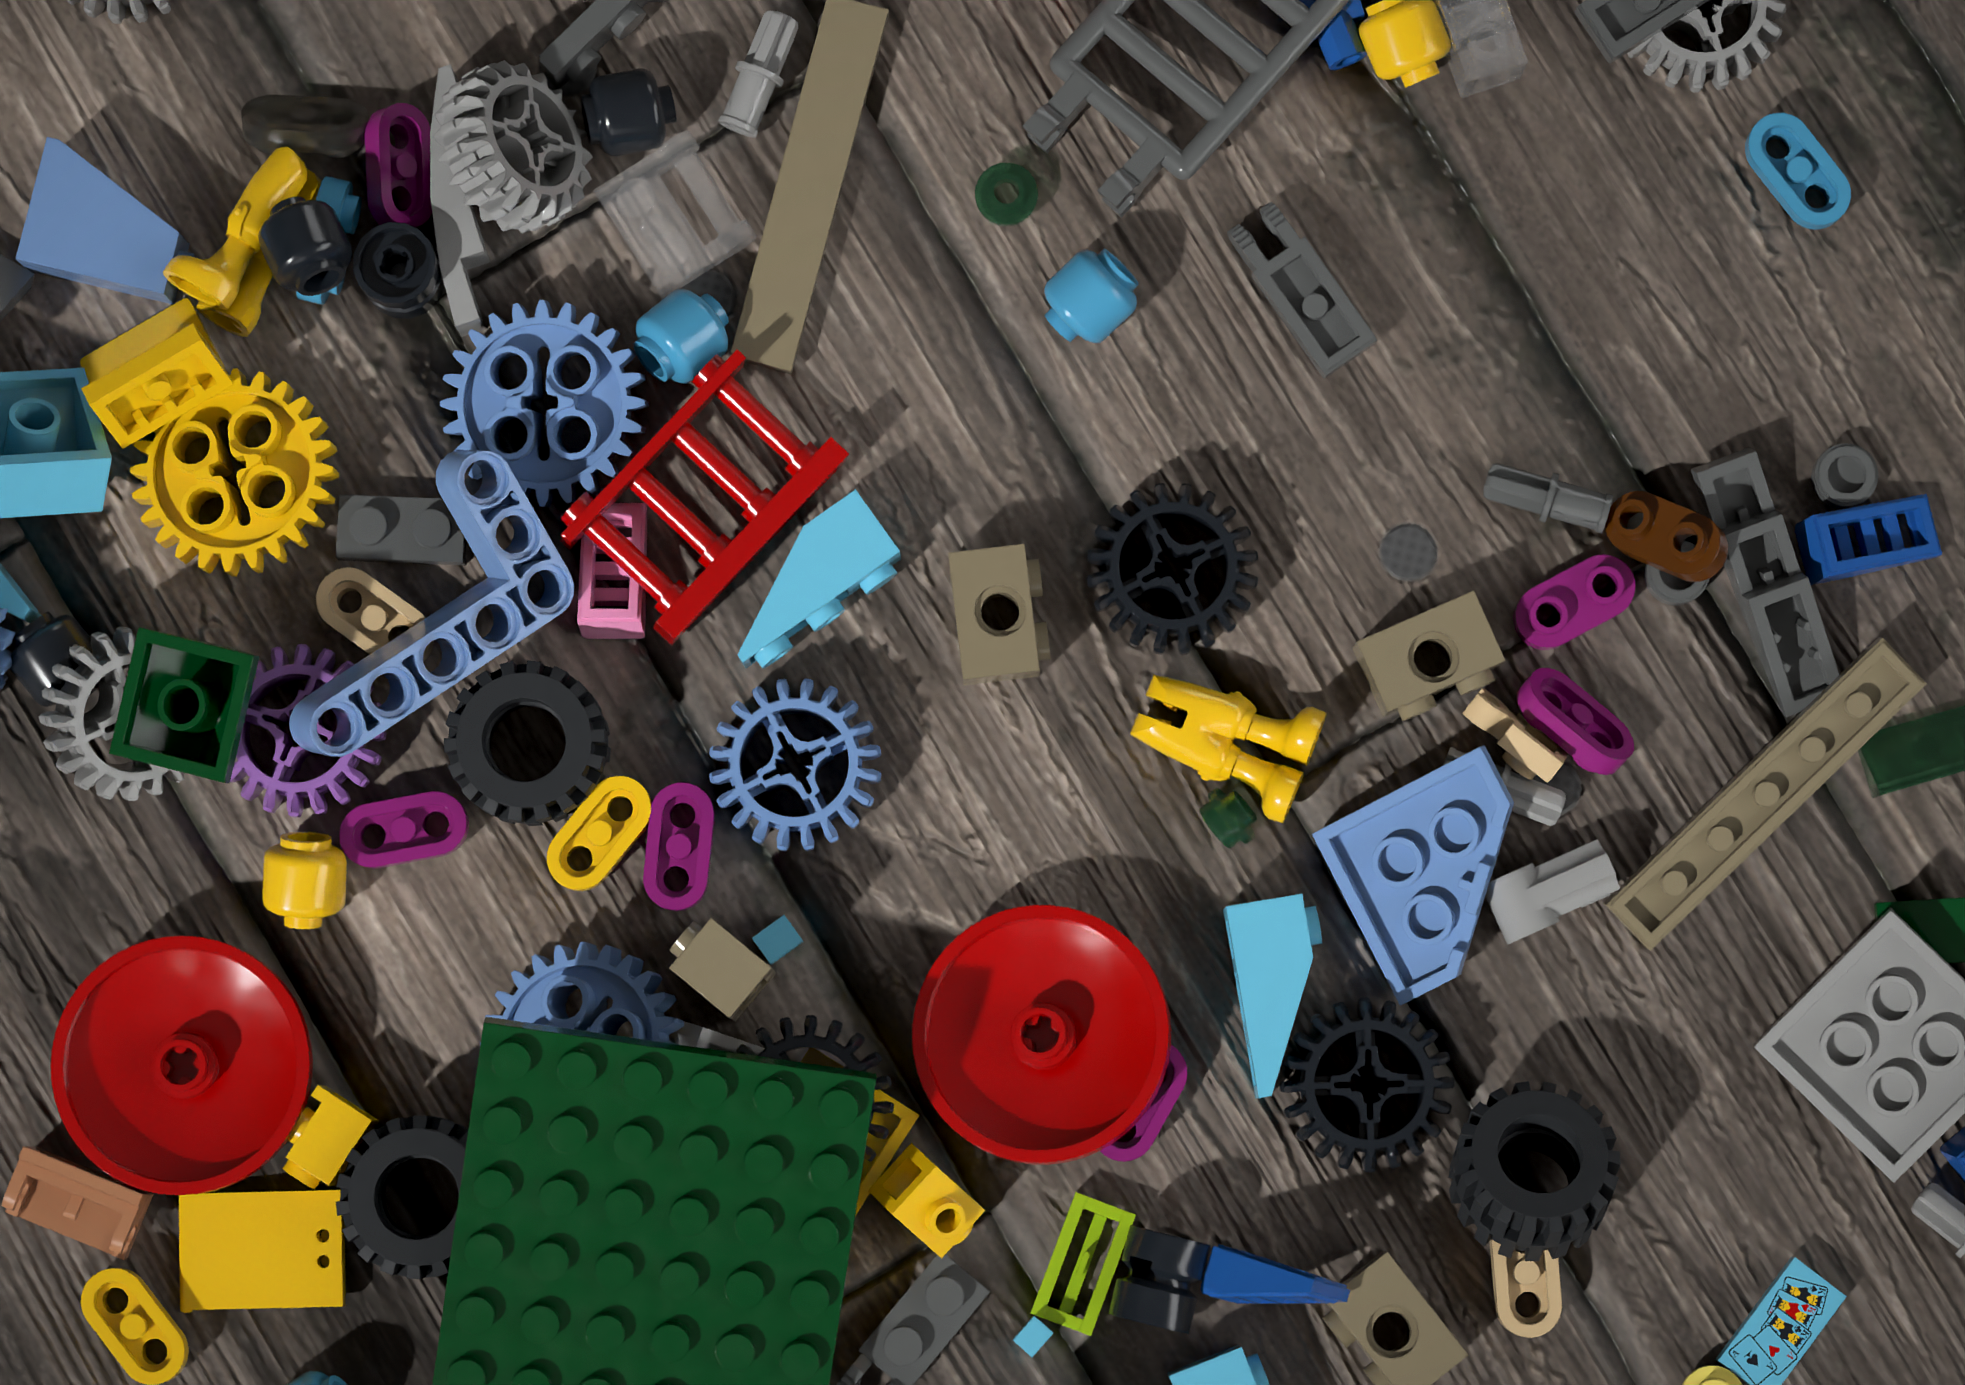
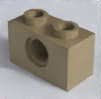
M1025 544L949 552L948 559L963 686L1039 677V661L1051 659L1047 623H1034L1031 598L1043 597L1039 558L1026 560ZM996 598H1004L1011 601L1019 612L1017 622L1006 630H994L988 627L983 621L981 613L989 601Z
M1474 591L1361 639L1352 647L1382 716L1386 717L1398 711L1402 722L1437 707L1433 696L1456 686L1460 695L1463 696L1496 681L1491 670L1498 668L1506 661ZM1423 644H1434L1440 647L1447 656L1448 665L1446 672L1436 677H1430L1421 673L1414 662L1416 648Z
M712 918L709 919L704 927L693 921L670 949V952L677 959L669 968L735 1022L777 973Z
M1381 1251L1342 1282V1284L1347 1285V1289H1350L1347 1302L1326 1303L1331 1311L1322 1319L1345 1348H1348L1355 1341L1372 1361L1363 1368V1371L1374 1385H1432L1468 1356V1353L1386 1251ZM1387 1312H1397L1403 1317L1407 1325V1334L1404 1341L1393 1349H1383L1378 1346L1372 1333L1376 1319Z

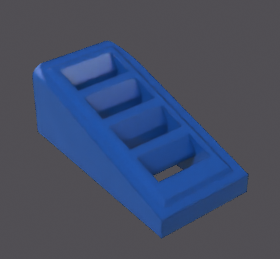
M1927 494L1815 514L1795 525V535L1805 574L1809 579L1810 585L1845 579L1937 558L1942 555ZM1905 514L1913 547H1904L1897 515ZM1878 519L1887 552L1881 553L1873 523L1874 520ZM1854 525L1861 557L1855 558L1847 526Z
M1218 1244V1247H1212L1200 1287L1201 1293L1236 1304L1347 1302L1350 1294V1289H1347L1345 1284Z

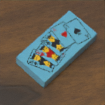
M1791 1257L1715 1360L1748 1385H1782L1847 1296L1796 1257Z

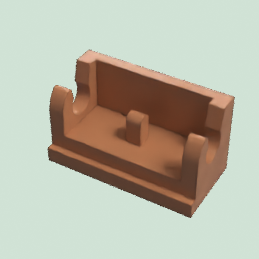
M23 1146L18 1157V1163L3 1197L1 1206L6 1208L5 1212L109 1253L119 1259L127 1260L154 1194L129 1186L111 1176L39 1147Z

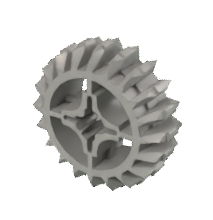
M1709 0L1703 4H1711L1713 6L1706 18H1703L1699 9H1695L1627 54L1628 57L1633 58L1646 51L1651 56L1643 69V72L1648 76L1653 75L1660 65L1669 69L1670 71L1665 78V85L1670 88H1674L1682 74L1689 75L1691 92H1700L1704 86L1706 74H1709L1715 88L1722 90L1729 84L1728 69L1735 77L1745 80L1752 72L1748 59L1760 64L1767 60L1770 51L1764 42H1776L1782 33V29L1770 20L1781 18L1786 12V4L1779 0ZM1747 4L1748 23L1744 36L1733 45L1722 49L1719 39L1723 33L1721 17L1732 14L1736 7ZM1670 30L1685 32L1692 39L1696 51L1678 46L1668 39L1663 32Z
M503 60L499 63L486 65L481 69L477 67L461 77L462 80L452 85L449 91L442 96L444 104L434 114L441 127L433 138L445 149L438 162L449 166L453 174L449 185H459L465 193L464 206H479L482 221L496 220L502 231L518 229L523 234L527 231H536L545 225L551 226L565 218V214L575 208L577 203L585 198L583 188L592 180L585 165L593 157L581 144V141L588 133L578 129L573 120L577 110H568L562 102V89L550 90L547 86L545 74L531 75L525 63L513 66Z
M127 627L116 628L113 641L105 633H93L91 635L92 653L77 644L69 647L70 656L78 664V667L75 671L61 664H56L52 667V672L55 676L66 682L61 690L46 687L41 691L43 698L56 703L55 711H46L40 714L38 718L41 724L58 729L49 735L43 743L45 748L52 752L63 751L55 765L59 771L66 774L76 771L74 777V784L88 790L96 784L97 795L110 800L119 790L122 798L128 801H136L140 796L142 786L147 793L157 796L163 794L162 775L171 781L179 783L184 781V773L136 760L123 764H107L95 754L88 741L97 737L105 741L113 738L127 678L122 666L130 664L136 640L132 629ZM98 683L100 692L98 702L93 709L84 713L87 699L94 686Z

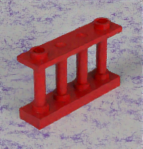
M738 349L726 361L716 354L691 381L698 388L697 392L595 499L585 492L560 519L567 526L561 533L560 542L569 550L585 534L657 601L654 608L662 615L655 622L654 629L671 645L681 637L832 477L849 456V453L832 437L820 448L816 447L811 441L805 445L733 377L743 368L746 357ZM715 396L788 463L785 470L793 477L776 495L768 487L763 491L757 487L690 424ZM672 442L745 509L741 515L749 523L733 540L724 533L718 537L646 470ZM628 488L701 555L698 562L706 569L689 587L681 579L674 583L603 516Z

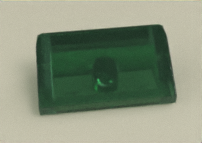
M1965 705L1881 729L1858 750L1872 799L1965 772Z

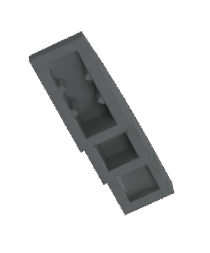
M1749 447L1691 469L1706 516L1723 531L1727 538L1728 555L1724 567L1783 715L1788 717L1802 712L1839 676V672L1809 579L1800 571L1783 515L1775 510L1757 452Z

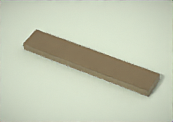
M826 0L730 353L731 356L738 349L746 357L745 363L792 375L888 21L889 9L854 0Z
M1878 637L1603 904L1646 949L1651 951L1927 683L1884 638Z

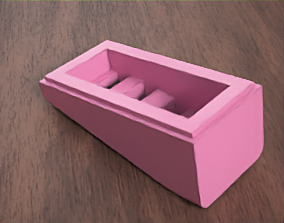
M614 503L603 516L615 528H632V536L626 538L647 556V505L645 503ZM584 534L581 537L577 623L581 636L587 639L644 638L646 591L615 562H596V554L606 553ZM596 580H630L629 588H596ZM596 606H626L628 609H596Z

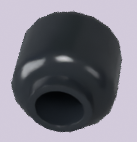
M644 68L598 76L592 80L589 94L580 96L588 141L590 145L600 144L601 149L610 156H621L661 147L666 137L665 124L677 122L670 86L658 87L653 74Z
M291 197L279 202L271 209L270 217L263 223L258 234L260 248L275 281L284 289L298 291V293L304 296L319 295L336 287L346 275L345 270L348 268L353 257L351 244L336 211L323 201Z
M48 611L28 624L12 639L11 646L15 650L11 653L12 666L10 670L41 706L49 707L56 704L42 697L41 691L44 688L52 687L61 690L66 682L55 676L52 672V667L56 664H61L74 671L78 667V664L70 656L69 647L77 644L92 653L91 637L71 615H60L54 618ZM98 683L94 686L90 695L99 688Z

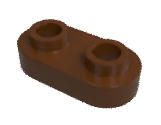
M1645 491L1626 493L1619 497L1610 507L1605 524L1606 534L1611 543L1630 558L1689 582H1700L1711 578L1718 573L1727 559L1728 542L1725 534L1711 519L1702 514ZM1637 513H1643L1642 523L1635 529H1628L1629 519ZM1694 535L1698 536V542L1691 551H1681L1682 543L1686 538Z

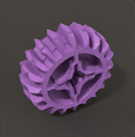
M306 644L297 645L294 664H289L284 649L275 647L271 649L273 669L267 670L266 666L260 660L258 661L256 678L254 679L236 757L238 761L234 763L230 782L240 781L247 775L250 777L241 791V796L248 801H252L264 789H267L263 799V809L267 812L275 813L285 796L287 797L289 816L294 818L301 817L304 810V798H309L311 807L316 814L323 815L327 813L328 807L324 793L331 791L333 797L340 804H347L351 798L342 783L349 778L358 786L365 788L370 780L365 774L356 770V767L361 759L371 765L378 766L381 763L382 757L372 750L365 749L366 744H364L352 753L340 757L337 763L323 775L305 782H291L294 771H300L305 759L314 752L305 750L300 746L292 747L293 738L285 733L284 729L271 723V721L277 720L288 724L294 707L304 697L355 664L348 660L332 673L335 653L325 648L319 654L315 665H311L312 654L310 647ZM308 680L304 691L299 690L295 700L288 707L276 710L259 706L262 699L278 686L291 681ZM372 684L371 689H370V694H371V692L374 690V685H373V684ZM373 702L376 707L382 705L379 702ZM321 715L317 722L318 735L329 740L335 733L327 730ZM251 724L270 731L275 738L276 749L272 760L276 762L271 776L261 768L254 757L250 744ZM386 730L370 741L379 742L385 740L387 736Z

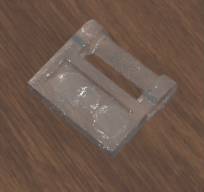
M688 130L672 137L658 150L593 190L595 196L662 299L744 249L757 238L747 220H739L696 153L700 146ZM676 167L719 234L716 239L705 246L660 178L661 175Z

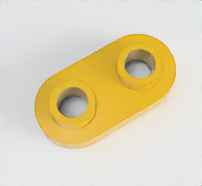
M625 776L609 777L597 784L588 798L582 802L556 834L548 847L547 866L552 877L562 886L574 891L591 890L603 883L649 825L652 800L647 790L636 780ZM618 798L630 800L633 806L631 816L625 821H615L609 813L611 803ZM580 847L589 849L592 854L590 867L584 871L573 870L569 863L570 854Z
M111 1268L96 1273L87 1281L81 1294L83 1315L126 1373L135 1381L147 1385L165 1383L179 1375L188 1360L189 1347L187 1339L143 1279L131 1270ZM114 1288L124 1290L128 1296V1305L120 1313L112 1311L107 1304V1296ZM153 1339L161 1340L167 1347V1356L160 1364L151 1362L146 1355V1347Z

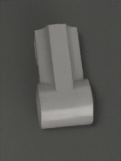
M1597 839L1535 867L1531 863L1489 882L1485 897L1508 945L1560 922L1559 916L1609 896L1610 893L1619 890L1620 886L1612 863Z

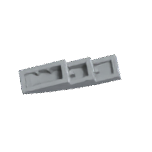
M450 64L438 68L430 131V198L439 266L455 327L463 337L469 335L468 332L471 329L478 332L486 329L467 270L490 263V259L473 206H464L465 193L459 185H449L453 174L449 166L438 162L445 149L433 138L441 127L434 114L444 104L442 96L449 91L452 85L458 82Z

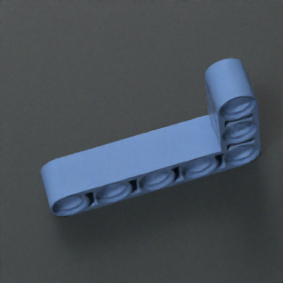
M456 450L448 453L440 461L436 470L435 483L439 494L488 578L304 697L294 707L289 723L292 738L301 748L327 756L342 757L352 753L562 614L570 606L574 596L572 576L511 468L500 455L492 451ZM475 462L480 467L483 477L480 489L474 495H471L466 489L464 477L467 468ZM507 517L512 523L514 536L511 544L503 550L498 545L496 529L499 523ZM536 572H539L543 577L545 589L542 598L534 604L529 598L527 588L530 578ZM484 606H488L494 617L493 627L482 638L475 626L476 617ZM436 640L442 650V659L439 666L434 671L429 672L423 662V653L426 646L431 641ZM384 674L390 685V693L387 700L381 706L376 707L372 702L370 689L373 681L378 676ZM331 709L337 718V729L328 741L323 742L317 732V722L326 710Z

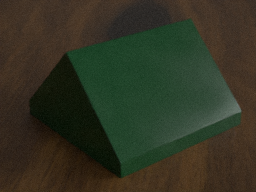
M139 627L109 754L230 784L260 656L228 646Z

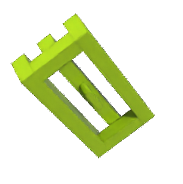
M1075 1192L1030 1313L1091 1336L1124 1249L1129 1227L1133 1225L1136 1214ZM1083 1209H1086L1095 1214L1058 1310L1047 1305ZM1109 1218L1119 1223L1083 1319L1071 1314L1106 1219Z

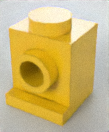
M317 1085L311 1094L313 1098L321 1102L316 1112L307 1107L297 1121L288 1139L294 1145L286 1156L288 1161L282 1168L312 1189H315L320 1181L328 1186L337 1185L339 1173H344L348 1165L345 1159L351 1149L357 1148L364 1141L362 1137L374 1129L379 1122L378 1119L325 1085Z

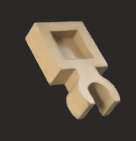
M1483 687L1463 712V715L1472 723L1499 740L1497 744L1506 750L1502 755L1505 762L1529 780H1533L1538 775L1548 783L1564 764L1568 753L1547 735L1529 725L1521 714L1518 713L1516 716L1497 697Z

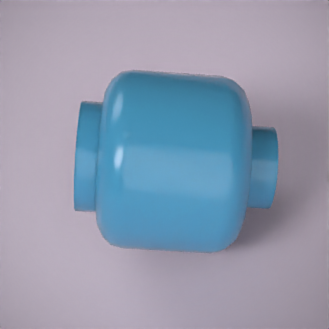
M1104 248L1099 254L1088 249L1080 250L1047 281L1044 294L1052 308L1045 314V317L1053 328L1069 342L1079 335L1086 341L1101 343L1136 309L1137 298L1133 290L1139 283L1126 266L1107 249Z
M676 289L636 322V336L638 340L633 343V348L642 365L659 381L666 382L671 379L674 382L686 384L692 381L716 354L722 357L727 352L728 336L724 326L728 324L729 319L723 307L711 295L703 294L699 297L692 291Z

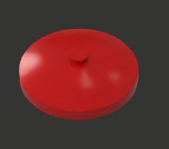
M1055 905L1015 907L988 916L973 924L958 935L935 960L926 975L915 1005L912 1023L913 1055L918 1076L931 1104L942 1119L965 1140L990 1154L1013 1162L1033 1165L1066 1163L1090 1156L1110 1146L1124 1136L1149 1109L1163 1082L1169 1062L1171 1049L1170 1012L1165 993L1152 966L1142 952L1115 927L1100 918L1069 907Z
M196 936L161 937L132 945L116 953L101 963L78 986L68 1001L55 1032L50 1065L51 1083L55 1103L66 1130L79 1149L98 1168L111 1177L143 1191L166 1195L202 1194L231 1186L249 1177L274 1158L287 1143L297 1121L305 1110L309 1098L313 1072L312 1045L305 1018L296 999L277 974L263 962L235 946L213 939Z

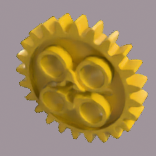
M233 368L230 374L233 382L232 386L153 431L156 433L153 441L142 440L134 443V447L146 455L148 460L147 463L130 467V473L136 478L147 482V485L132 493V498L139 504L153 505L140 519L149 528L163 525L155 538L157 543L165 549L178 543L175 557L185 564L189 563L199 553L198 567L209 574L212 573L219 559H221L224 571L232 577H237L242 559H246L251 569L259 574L263 573L264 554L270 553L282 564L288 562L284 547L285 543L291 540L303 548L309 546L301 529L305 524L319 528L324 527V521L314 512L316 504L328 505L335 503L336 499L321 487L322 482L339 478L340 473L333 466L322 463V460L331 457L337 452V447L330 440H316L329 426L320 416L307 419L314 405L305 396L291 403L294 389L287 382L282 381L271 392V379L264 372L259 371L253 378L250 386H248L245 375L238 368ZM222 420H228L229 422L228 437L231 454L246 467L237 471L236 476L243 500L248 506L251 521L246 526L241 525L242 516L239 492L224 478L233 473V466L228 449L221 438L219 423ZM258 422H270L271 433L268 440L258 447H247L246 435L248 430ZM198 438H209L210 449L207 456L196 464H186L185 452L188 445ZM273 481H283L285 484L283 499L271 508H261L259 497L263 488ZM221 497L224 501V509L221 516L211 524L201 525L199 522L201 506L211 498Z

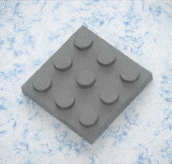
M1889 908L1754 1043V1048L1894 1183L1965 1114V979L1900 916Z

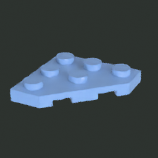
M1485 745L1312 834L1400 1006L1458 977L1462 973L1514 805V801Z

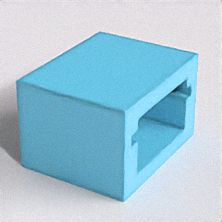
M785 915L752 937L771 965L804 942Z
M1033 1315L1014 1336L1013 1341L1033 1357L1052 1336L1053 1331Z

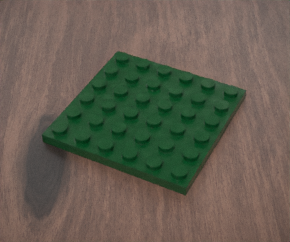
M485 1017L432 1385H829L875 1092L876 1073Z

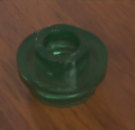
M998 163L989 167L979 177L975 187V202L979 212L986 220L998 226L1008 227L1024 222L1035 210L1038 200V188L1035 179L1028 170L1014 163ZM1010 183L1014 185L1019 192L1017 199L1008 204L999 202L994 195V191L1000 184Z
M1214 788L1209 792V801L1199 808V811L1213 834L1229 849L1233 848L1240 841L1248 844L1255 839V833L1251 825L1257 821V817L1246 800L1235 790L1231 791L1228 795L1219 788Z

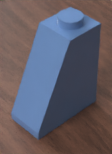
M47 137L16 260L32 272L175 304L178 288L165 278L163 270L169 261L178 255L195 257L194 253L188 252L190 244L177 230L62 141Z

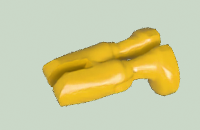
M289 147L275 149L251 178L238 203L227 219L228 227L226 231L228 239L224 245L208 259L178 255L169 261L163 270V275L175 287L200 300L196 308L211 322L232 334L248 337L259 320L261 303L273 276L260 248L259 231L263 223L270 217L271 209L279 202L291 197L316 200L322 181L315 173L307 170L303 160Z
M1153 674L1145 696L1163 703L1164 706L1174 712H1177V710L1188 713L1183 727L1177 728L1172 726V721L1159 718L1154 719L1138 713L1130 735L1162 754L1197 770V774L1204 781H1227L1231 776L1242 781L1261 796L1264 815L1268 819L1284 823L1302 782L1304 772L1286 765L1274 764L1243 752L1240 747L1233 744L1234 740L1255 742L1279 752L1288 759L1307 766L1314 752L1327 713L1315 707H1306L1293 719L1269 718L1256 714V706L1239 691L1226 694L1194 683Z

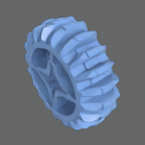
M779 679L776 682L778 700L769 702L762 687L758 686L752 690V694L760 708L750 713L746 706L739 701H736L731 706L735 715L743 721L739 729L726 722L718 724V733L732 740L730 748L712 746L709 755L718 761H728V769L713 771L709 774L712 784L722 785L731 783L733 789L720 795L717 798V803L722 809L729 808L738 802L742 804L743 808L735 814L731 821L737 829L746 826L754 817L759 821L752 836L755 842L762 844L767 838L770 829L774 828L779 830L776 840L777 848L781 851H787L790 846L791 832H801L802 846L805 851H810L814 849L815 845L811 830L822 827L826 839L830 843H834L839 840V836L831 822L840 816L846 825L851 828H856L859 825L857 816L848 809L852 801L867 808L873 805L874 798L858 788L860 782L880 783L881 773L874 769L862 768V761L874 760L880 757L881 749L878 745L859 746L858 740L869 736L874 731V728L870 721H864L852 728L850 727L848 721L859 710V706L855 701L847 702L838 712L832 709L838 697L837 688L829 686L824 691L820 702L812 700L814 693L813 680L803 679L800 686V697H790V687L787 680ZM787 714L811 715L827 722L837 733L811 742L800 741L789 732L781 716ZM764 725L772 739L774 746L773 756L767 765L757 770V774L744 780L743 758L745 750L753 735ZM781 736L785 737L790 748L795 749L800 757L808 754L813 757V766H805L807 771L810 772L806 777L812 789L810 794L806 793L800 780L796 781L791 773L782 776L778 774V764H786L784 759L781 758L785 753L779 741ZM848 750L849 768L846 781L837 797L827 805L817 785L818 773L823 765L834 759L833 756ZM782 787L790 788L796 791L803 799L810 815L800 817L778 815L763 808L753 797L765 791L769 793Z

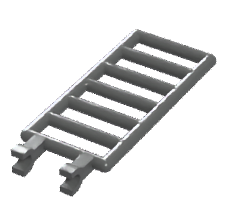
M1102 0L1050 59V68L1065 84L1047 104L1040 107L1025 122L1023 128L1028 132V138L1048 154L1063 136L1068 125L1089 103L1134 141L1140 148L1122 168L1114 172L1097 190L1103 197L1102 201L1122 218L1136 202L1142 190L1163 167L1180 180L1191 178L1350 0H1316L1310 8L1300 0H1261L1292 26L1268 55L1262 52L1202 0H1163L1250 74L1226 102H1223L1122 16L1135 0ZM1105 34L1208 121L1183 150L1080 63Z

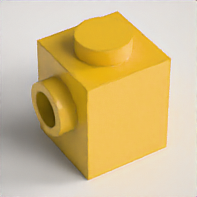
M912 1143L868 1190L895 1218L941 1259L954 1245L959 1244L969 1235L974 1222L985 1211Z

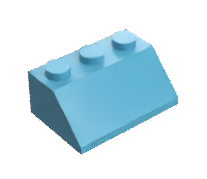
M84 368L0 372V518L103 511L112 456L101 421L89 406L81 389L89 384Z

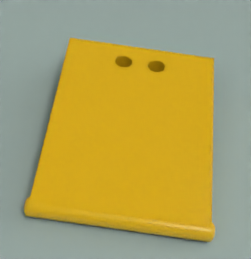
M341 1190L179 1195L180 1312L190 1313L193 1310L346 1306L345 1235L342 1231L345 1228V1223L342 1215L337 1216L336 1202L340 1201Z

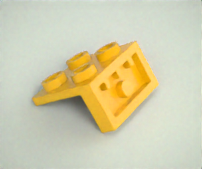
M188 298L181 299L80 360V365L85 369L89 382L88 385L81 388L85 398L122 449L233 385L205 326Z

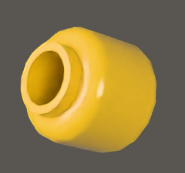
M1382 0L1365 8L1369 17L1360 24L1359 35L1373 69L1379 78L1391 80L1400 76L1406 88L1440 73L1435 61L1447 55L1451 48V42L1433 0Z
M290 832L282 834L280 836V843L271 846L264 853L262 899L265 908L276 915L284 916V926L294 929L322 927L323 917L338 913L345 905L347 870L345 853L342 849L331 844V836L316 832Z

